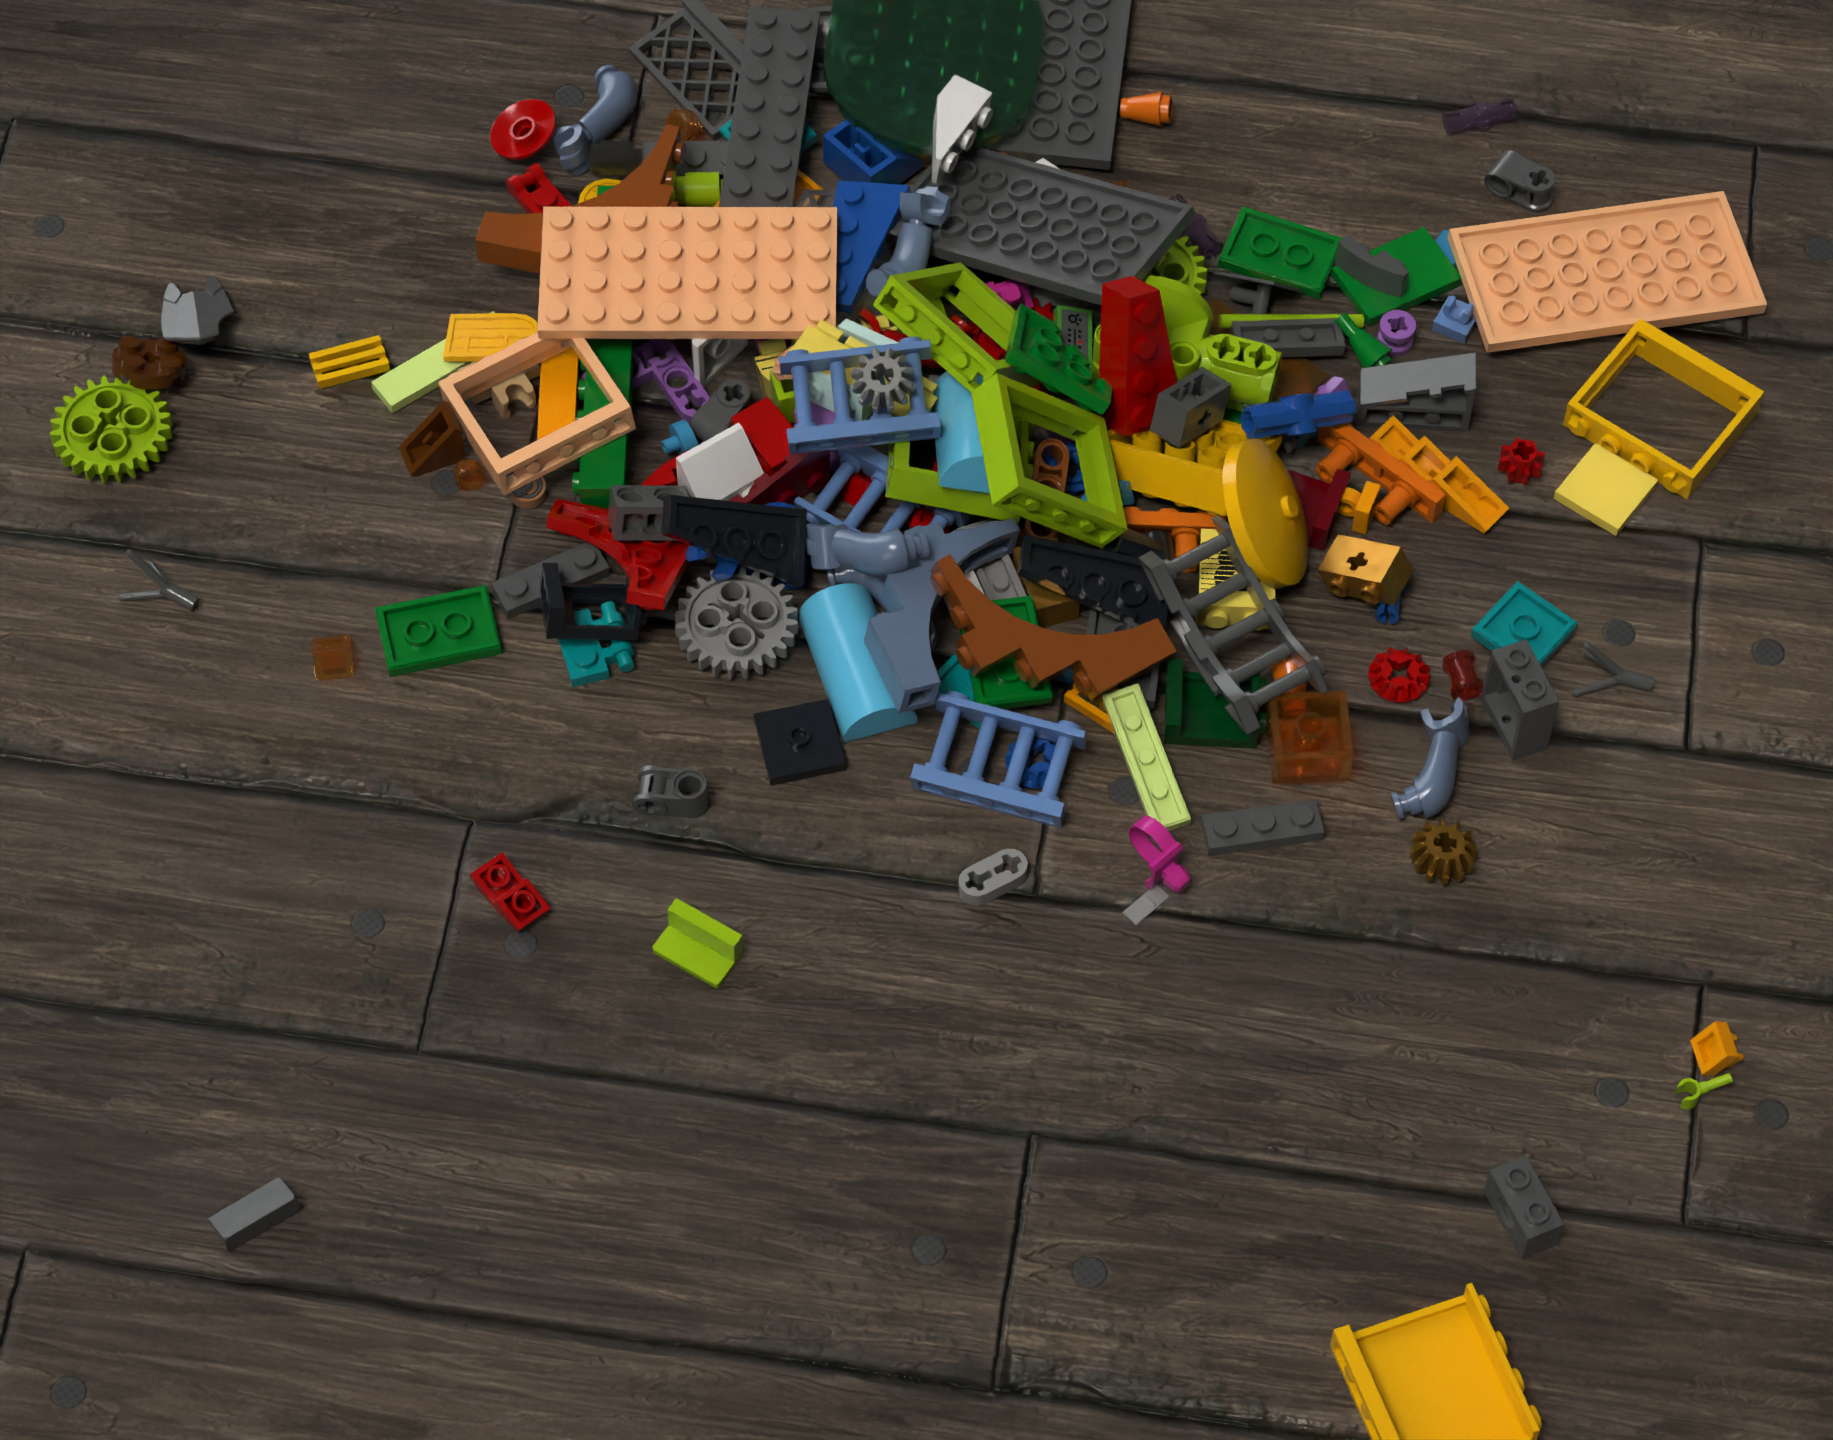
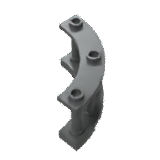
M1217 515L1212 518L1218 536L1171 561L1168 559L1162 560L1153 551L1138 557L1158 601L1160 602L1164 599L1170 613H1174L1176 619L1172 620L1170 624L1197 670L1215 696L1220 693L1225 696L1230 703L1225 707L1227 713L1246 734H1249L1260 728L1255 713L1259 712L1260 706L1306 681H1309L1320 694L1328 691L1322 678L1327 673L1320 658L1316 654L1311 656L1283 621L1285 616L1279 603L1274 598L1269 600L1252 568L1245 562L1234 539L1230 524ZM1225 549L1238 574L1189 600L1186 597L1182 599L1173 582L1177 579V574ZM1245 587L1258 611L1211 637L1208 634L1203 636L1193 620L1196 618V613ZM1267 624L1279 645L1233 670L1230 668L1224 669L1216 657L1218 655L1217 650ZM1288 657L1297 667L1296 670L1253 693L1249 691L1244 693L1240 689L1239 683Z

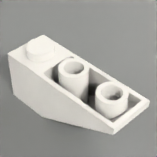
M957 75L951 78L937 96L933 120L932 182L935 184L938 183L945 172L950 174L953 171L961 151H968L977 130L980 127L984 129L990 122L993 114V109L990 108L992 92Z

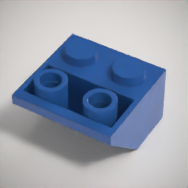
M848 117L823 135V163L844 181L900 184L924 167V162L876 121Z

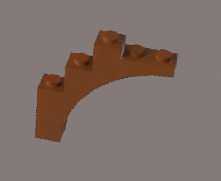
M666 124L656 146L642 164L630 175L597 197L571 207H680V202H677L675 199L674 190L676 183L675 168L677 163H683L686 153V143L681 141L680 127ZM485 211L475 238L479 262L540 274L543 213L507 214Z
M950 554L938 560L930 570L932 573L930 579L935 591L940 596L944 595L951 606L949 612L954 624L958 629H964L966 632L955 643L958 648L955 652L961 666L965 670L970 669L974 677L1014 657L1016 660L1014 667L1018 676L1023 682L1028 681L1032 690L1072 669L1075 686L1081 694H1086L1089 700L1093 701L1162 664L1177 652L1158 618L1132 629L1107 634H1069L1041 628L1017 618L990 601L967 579Z

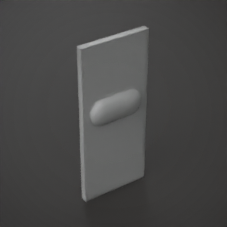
M1155 885L1122 913L1131 922L1138 925L1170 896L1158 885Z

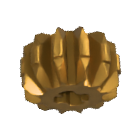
M1444 818L1439 820L1437 827L1427 821L1423 826V830L1417 831L1414 834L1413 846L1410 848L1409 853L1410 860L1415 861V873L1427 872V883L1434 880V878H1439L1443 887L1448 884L1449 878L1460 883L1464 878V874L1470 873L1473 870L1474 858L1477 855V844L1471 843L1473 838L1471 831L1460 832L1461 825L1459 821L1453 824L1452 827L1447 826Z

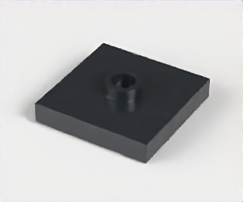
M829 699L753 714V721L770 785L846 770V763Z

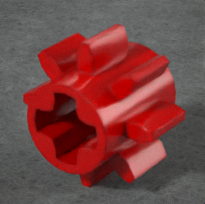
M1516 437L1511 446L1502 445L1501 458L1499 459L1497 469L1498 471H1505L1508 482L1513 481L1527 485L1532 476L1536 478L1541 477L1545 452H1538L1534 440L1529 441Z

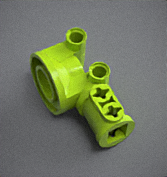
M1147 275L1142 280L1160 290L1177 382L1199 368L1204 367L1232 384L1226 407L1243 411V407L1272 402L1281 369L1282 352L1275 351L1270 345L1229 334L1209 336L1213 324V313L1207 301L1198 292L1179 281L1166 277ZM1101 324L1097 326L1094 334L1091 367L1093 377L1096 380L1099 379Z

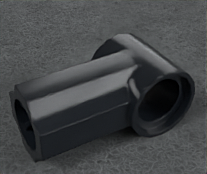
M1128 528L1127 531L1103 547V551L1137 558L1150 551H1153L1162 560L1168 559L1171 561L1175 558L1173 537L1170 533L1161 530L1144 534Z

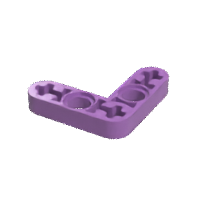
M653 339L634 348L632 357H634V368L638 372L633 376V388L654 379L680 418L685 419L690 424L696 410L689 409L687 397L691 395V400L695 406L702 407L709 400L710 396L701 383L694 378V373L674 344L667 339ZM659 352L661 355H666V359L661 360L659 357H654V353ZM641 358L644 359V364L648 363L647 369H644ZM586 372L581 375L580 379L586 378ZM674 377H682L688 381L682 388H672L667 384Z

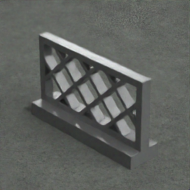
M682 0L683 9L632 45L629 51L644 69L715 141L721 137L718 129L733 118L744 45L700 0ZM683 22L691 28L689 38L672 37V31ZM651 46H664L662 58H647L643 52ZM670 46L688 47L686 59L668 58ZM694 47H709L712 50L710 59H692ZM666 68H684L683 80L667 79L665 77ZM691 68H709L707 80H689ZM715 68L730 69L733 72L732 80L713 81ZM687 89H705L704 102L688 101L686 99ZM712 89L730 90L728 102H710ZM708 111H727L726 118L713 127L707 120Z

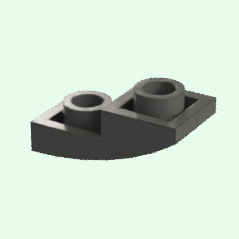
M1350 235L1338 241L1335 264L1345 273L1364 285L1388 295L1402 297L1406 293L1409 272L1400 260L1394 259L1385 250L1373 257L1365 245L1357 243Z

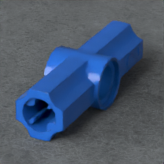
M1349 390L1317 395L1305 393L1283 396L1279 398V401L1265 402L1243 407V413L1240 418L1241 426L1246 433L1247 439L1278 434L1299 435L1316 432L1319 427L1353 422L1356 408L1355 401L1351 397Z

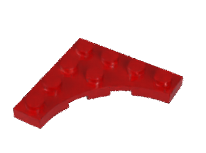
M557 498L547 515V529L583 539L608 553L621 565L629 580L626 603L638 605L645 610L658 609L664 611L689 564L685 554L690 545L680 541L614 540L608 522V509Z

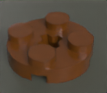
M125 336L119 339V345L112 353L111 370L113 375L121 380V374L130 378L131 386L142 389H164L173 385V379L179 377L181 382L185 378L187 358L183 351L178 349V343L164 341L163 337L151 340Z

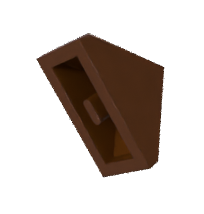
M442 401L398 447L411 476L417 477L465 460L462 431L447 401Z

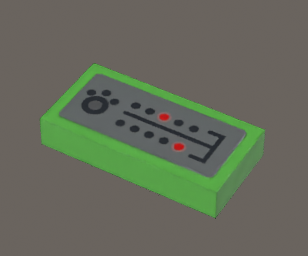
M1057 305L1053 310V322L1061 330L1059 336L1067 347L1069 344L1076 346L1091 363L1088 369L1092 372V310Z

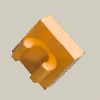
M1366 481L1362 493L1353 488L1346 487L1340 501L1342 503L1339 513L1344 516L1354 517L1352 531L1367 534L1374 517L1373 508L1379 503L1380 484Z
M1714 1021L1690 1040L1702 1076L1714 1077L1724 1068L1733 1067L1744 1058L1743 1054L1737 1052L1734 1042L1738 1039L1735 1034L1730 1032L1727 1022Z

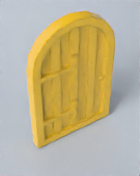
M517 313L450 314L443 354L444 362L480 361L488 355H493L513 345L520 339H525L537 333L538 323L528 315Z

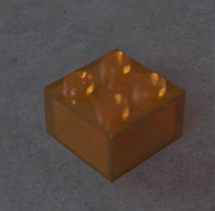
M1318 691L1289 692L1267 702L1266 731L1272 784L1349 781L1353 762V750L1346 691H1326L1323 694H1320Z

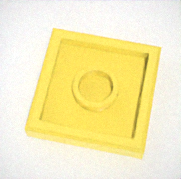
M1595 443L1558 487L1553 499L1617 536L1654 491L1658 479Z

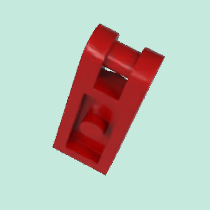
M538 163L527 167L526 173L520 176L515 174L505 180L508 191L527 214L543 213V207H571V204L546 177L544 170ZM534 185L537 189L529 193L526 188Z

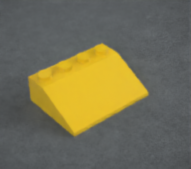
M1222 420L1180 448L1167 443L1162 437L1150 430L1126 437L1112 429L1108 431L1117 480L1129 481L1132 490L1141 492L1143 496L1148 498H1163L1173 501L1175 505L1180 507H1195L1206 510L1212 516L1227 515L1222 485L1223 465L1230 447L1236 443L1248 440L1241 424ZM1280 434L1255 438L1267 443L1275 452L1282 443V435Z

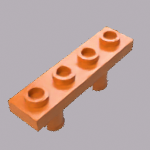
M1350 422L1335 426L1319 427L1317 441L1331 450V452L1316 465V474L1326 483H1331L1337 468L1344 470L1348 465H1351L1375 483L1380 484L1389 493L1373 508V514L1379 522L1389 525L1407 506L1432 524L1442 515L1446 494L1441 491L1440 487L1434 482L1427 481L1418 475L1405 461L1393 457L1376 440L1368 439L1357 431Z
M1137 507L1123 508L1127 528L1144 534L1158 530L1170 533L1173 541H1175V558L1198 546L1201 528L1216 529L1212 518L1215 516L1208 514L1206 510L1185 513L1173 508H1163L1158 511H1142ZM1220 516L1223 520L1226 521V516ZM1197 564L1186 569L1181 573L1195 572L1197 570Z

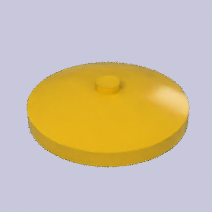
M1255 438L1236 443L1230 447L1226 454L1222 474L1224 503L1236 544L1247 565L1252 568L1256 577L1263 584L1273 589L1295 585L1305 574L1309 550L1306 520L1295 484L1283 461L1267 443Z

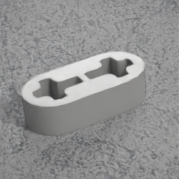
M1007 848L967 867L959 876L958 893L960 898L969 905L979 906L1019 887L1027 878L1028 861L1026 856L1021 851ZM1008 863L1010 867L1017 866V872L1012 874L1010 870L1003 871V865ZM974 880L976 884L983 883V890L978 891L975 887L969 888V882Z

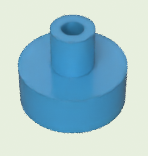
M685 419L669 425L671 437L661 441L662 449L666 455L676 450L680 455L698 446L695 434Z

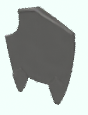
M215 276L209 277L205 291H192L181 294L174 283L168 284L164 294L161 315V329L164 341L203 345L220 336L219 326L227 316L233 314L234 311L222 285Z

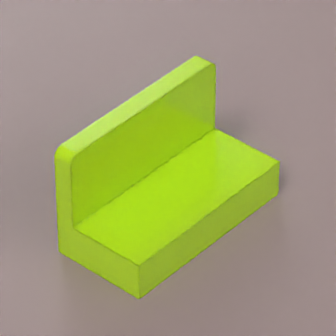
M676 898L667 909L669 925L653 945V953L710 986L719 988L744 954L743 935Z

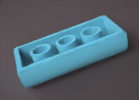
M946 371L935 382L938 384L934 395L938 397V400L932 408V412H939L941 437L935 438L939 486L990 494L971 392ZM979 374V376L976 379V382L979 385H981L983 382V376L981 374Z
M844 583L825 588L808 598L799 610L801 627L844 743L917 723L915 710L898 713L864 643L869 618L878 615L869 590L865 586L855 583Z

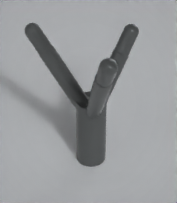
M127 550V556L151 577L161 589L119 594V601L166 597L190 611L195 610L199 603L198 597L170 583L154 561L151 560L147 564L133 550Z
M1588 642L1584 644V648L1587 650L1584 653L1585 657L1614 674V677L1576 688L1572 691L1573 696H1580L1619 683L1651 691L1654 677L1621 668Z

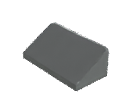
M278 1177L207 1219L227 1251L230 1252L300 1211L293 1192Z

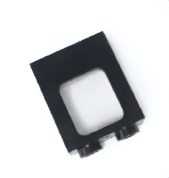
M542 563L539 596L546 639L638 640L639 626L646 625L647 610L640 608L638 605L626 603L629 587L627 575L625 584L561 583L558 563ZM612 601L624 607L627 625H579L575 622L572 605L575 603L603 604Z

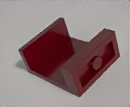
M1337 468L1330 484L1288 470L1304 511L1308 546L1324 551L1340 514L1339 509L1342 503L1340 501L1346 487H1349L1351 473Z

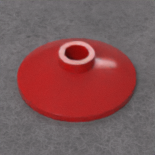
M525 99L510 105L496 118L492 125L490 142L493 149L501 157L510 160L524 159L534 155L550 141L555 132L557 122L555 112L548 103L539 99Z

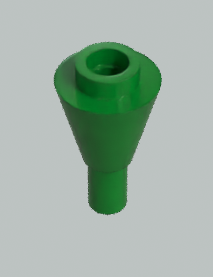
M1346 312L1342 313L1334 321L1349 338L1348 341L1362 368L1388 365L1392 359L1388 355L1393 349L1364 329H1360Z

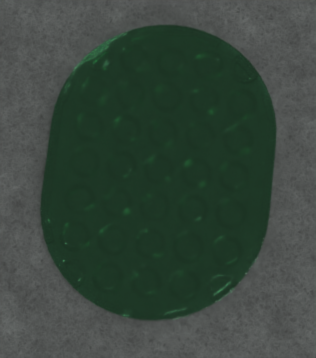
M833 0L823 62V74L827 91L832 95L839 106V112L854 127H861L874 135L873 139L877 142L901 151L932 156L933 120L937 96L951 78L957 75L992 92L990 108L993 109L991 120L984 129L980 127L977 130L970 149L978 146L984 148L1004 138L1011 128L1023 120L1032 102L1042 36V15L1037 0Z

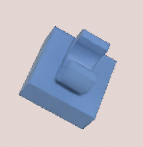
M1453 295L1448 296L1433 321L1432 330L1465 344L1477 324L1473 314L1474 305L1457 300Z

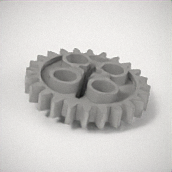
M741 566L738 574H733L731 578L716 581L711 577V580L707 582L703 578L698 577L697 589L687 586L686 598H679L678 600L679 611H675V635L679 638L680 650H687V660L689 662L698 659L699 670L702 671L711 665L714 677L722 669L727 670V677L730 680L733 678L735 671H740L744 679H748L749 669H754L759 675H763V664L766 663L770 667L776 668V656L786 659L787 647H794L795 645L794 634H798V621H796L798 620V611L793 605V596L785 594L784 584L774 587V577L768 576L761 580L760 572L756 570L749 576L746 575L745 566ZM728 599H738L737 601H734V602H733V601H727ZM767 617V618H769V619H767V620H758L757 618ZM706 625H715V627H712V628H706V627H704V626H706ZM738 643L747 644V645L742 646V647H737V646H735V644H738Z

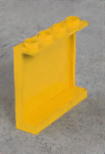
M1472 1283L1466 1284L1462 1296L1356 1332H1352L1349 1324L1333 1329L1330 1348L1371 1440H1537L1542 1428L1540 1415L1534 1405H1528L1523 1394L1525 1387L1522 1376L1517 1368H1511L1506 1357L1508 1350L1505 1339L1500 1331H1494L1489 1320L1491 1312L1488 1302L1482 1294H1477Z

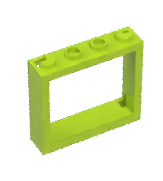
M961 262L890 275L873 303L876 309L908 337H920L922 340H930L931 358L970 392L980 386L976 382L979 374L983 376L982 384L996 373L1029 387L1042 384V381L1029 374L1022 375L1014 370L1015 366L1006 362L1005 359L996 361L928 301L929 299L939 297L947 298L1007 352L1013 316L1016 310ZM952 285H955L960 290L957 296L950 291Z
M998 373L988 378L987 381L971 392L993 506L1100 548H1103L1128 530L1105 418ZM1013 415L1075 441L1087 502L1024 477Z
M1013 415L1024 477L1032 479L1033 464L1029 463L1034 449V442L1030 441L1034 424ZM910 441L889 443L885 497L999 520L1014 518L1016 523H1019L1020 516L993 506L989 493L939 486L938 472L909 466Z

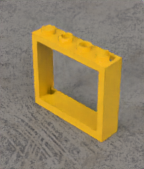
M1639 318L1569 401L1563 425L1569 428L1575 435L1584 437L1594 444H1599L1658 479V482L1668 491L1677 493L1688 500L1759 413L1765 391ZM1635 355H1638L1737 414L1692 470L1590 410Z

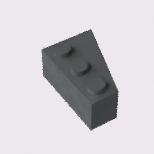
M1476 353L1361 368L1357 388V426L1381 427L1394 415L1407 429L1468 432L1476 392Z

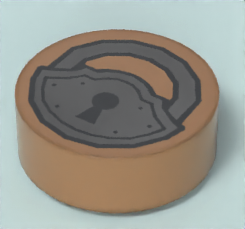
M540 477L510 492L511 501L516 506L524 509L535 508L542 504L547 495L544 478Z

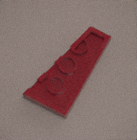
M830 450L791 455L789 453L784 457L786 464L772 476L765 472L754 481L748 495L743 498L737 494L729 501L760 505L778 501L794 506V501L798 496L803 498L810 493L819 492L830 481Z

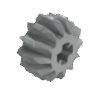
M874 348L871 360L861 355L858 359L861 368H853L851 371L852 378L856 380L851 384V389L853 393L860 394L858 398L859 404L864 406L872 402V411L875 413L880 410L881 405H886L888 412L892 413L894 411V401L901 405H906L908 399L905 393H913L915 390V384L910 381L915 377V371L912 367H906L908 363L907 357L902 355L894 359V350L891 348L886 351L885 356H880L878 349ZM880 376H885V379L889 383L886 385H881V382L877 378Z

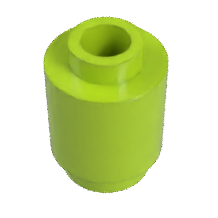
M685 172V176H676L677 202H680V205H686V207H714L720 200L723 179L719 178V172Z

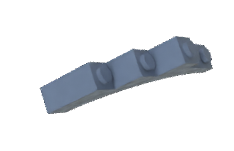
M1014 518L1000 522L991 521L983 526L970 529H957L948 534L944 533L940 523L927 526L918 525L904 531V534L910 533L912 537H914L915 532L923 531L928 541L929 556L925 559H920L919 556H916L915 561L908 562L906 570L887 574L881 598L888 612H883L869 618L864 637V643L898 713L934 705L941 683L931 656L929 624L932 612L943 596L938 595L930 579L932 575L930 570L938 560L949 554L964 574L988 561L1012 554L1020 531Z

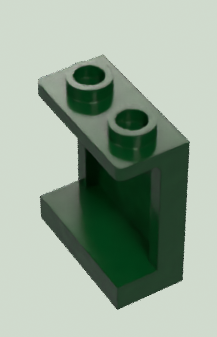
M1168 659L1165 682L1164 744L1256 749L1258 734H1265L1266 711L1255 713L1260 728L1246 734L1227 713L1225 707L1230 703L1222 693L1215 696L1199 672H1184L1183 659ZM1260 673L1239 683L1240 689L1244 693L1247 691L1253 693L1267 685V678H1260Z

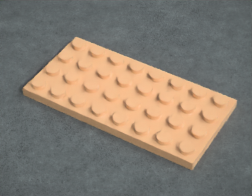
M1724 191L1449 229L1447 237L1469 303L1474 305L1473 314L1487 353L1628 333L1639 318L1656 328L1762 314L1767 307L1766 299Z
M543 207L538 339H799L808 325L816 328L821 319L836 327L837 207Z

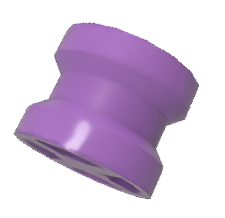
M1391 310L1382 316L1377 339L1393 349L1389 355L1402 356L1411 350L1416 331V321L1412 315L1402 310Z

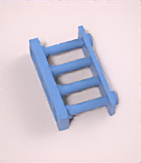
M907 337L895 344L815 353L798 349L787 352L786 356H779L781 375L792 374L798 424L794 425V428L787 429L790 455L940 438L939 412L930 413V410L926 409L920 361L931 359L930 340H922L920 337ZM874 348L878 349L880 356H885L889 348L894 350V359L905 355L908 362L906 367H912L915 371V377L910 380L915 384V390L913 393H909L911 411L908 412V415L893 417L892 414L888 413L886 405H881L877 413L873 412L870 420L855 421L854 418H851L845 368L861 367L858 361L859 357L862 355L871 360ZM830 370L835 420L832 421V424L817 425L812 419L807 373ZM884 376L878 377L877 379L881 382V385H885Z
M870 446L837 449L841 465L814 503L811 504L799 496L795 499L794 505L797 509L807 510L806 524H832L835 526L845 524L849 530L861 532L857 528L883 491L886 490L888 457ZM862 471L871 477L872 482L844 522L827 513V509L852 474ZM902 500L879 533L892 529L900 530L913 510L920 508L922 504ZM925 505V508L933 512L934 515L929 525L940 523L943 530L946 525L966 526L972 518L969 513Z
M948 691L947 694L938 692L935 700L936 711L945 714L930 762H926L924 766L914 763L910 776L912 789L1062 828L1066 815L1065 803L1059 802L1060 799L1057 797L1071 746L1085 750L1087 744L1086 731L1081 730L1078 724L1070 721L1060 720L1058 723L970 701L968 696L960 692ZM959 717L982 723L968 770L963 772L962 776L949 773L947 768H945ZM997 727L1019 732L1005 781L1000 782L999 786L984 782L985 779L982 777ZM1034 737L1056 742L1042 792H1038L1037 796L1022 792V788L1019 787Z

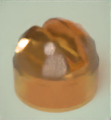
M466 458L456 464L454 478L459 489L473 491L484 484V470L477 460Z

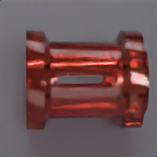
M1468 650L1453 652L1443 659L1442 668L1444 672L1449 674L1452 684L1450 693L1454 700L1460 697L1462 701H1466L1482 693L1484 683L1482 679L1477 677L1474 668L1476 658L1474 653Z

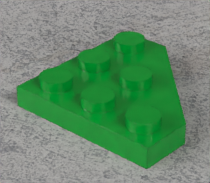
M1020 304L1013 316L1005 361L1015 366L1014 370L1022 375L1029 374L1042 381V384L1048 390L1054 393L1062 392L1071 397L1082 409L1086 411L1094 410L1103 415L1111 402L1112 387L1104 378L1096 380L1093 377L1092 372L1088 369L1091 363L1075 345L1069 344L1067 347L1059 336L1061 330L1052 320Z

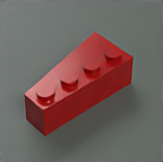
M1134 276L1102 283L1099 378H1104L1112 387L1110 405L1104 414L1098 413V415L1105 418L1108 428L1124 437L1150 430L1158 394L1177 383L1160 290Z

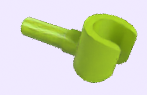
M1730 1073L1699 1083L1694 1079L1685 1078L1678 1084L1675 1094H1680L1681 1092L1691 1093L1693 1096L1684 1098L1681 1101L1680 1107L1685 1110L1692 1109L1697 1105L1700 1095L1730 1084L1733 1080Z

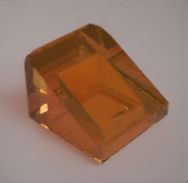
M350 635L312 639V658L315 678L322 681L353 676L354 668Z

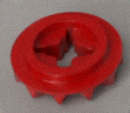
M1390 647L1382 654L1377 653L1375 659L1370 664L1368 678L1373 690L1382 698L1392 702H1409L1417 699L1426 691L1430 680L1429 665H1425L1422 661L1421 654L1414 655L1409 652L1407 647L1403 650H1394ZM1406 667L1408 668L1406 678L1400 675L1391 679L1393 668L1398 671Z

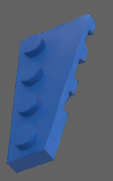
M838 180L833 207H837L836 312L853 313L866 287V278L876 258H880L885 248L884 242L890 230L894 229L899 219L900 192L911 193L909 185Z

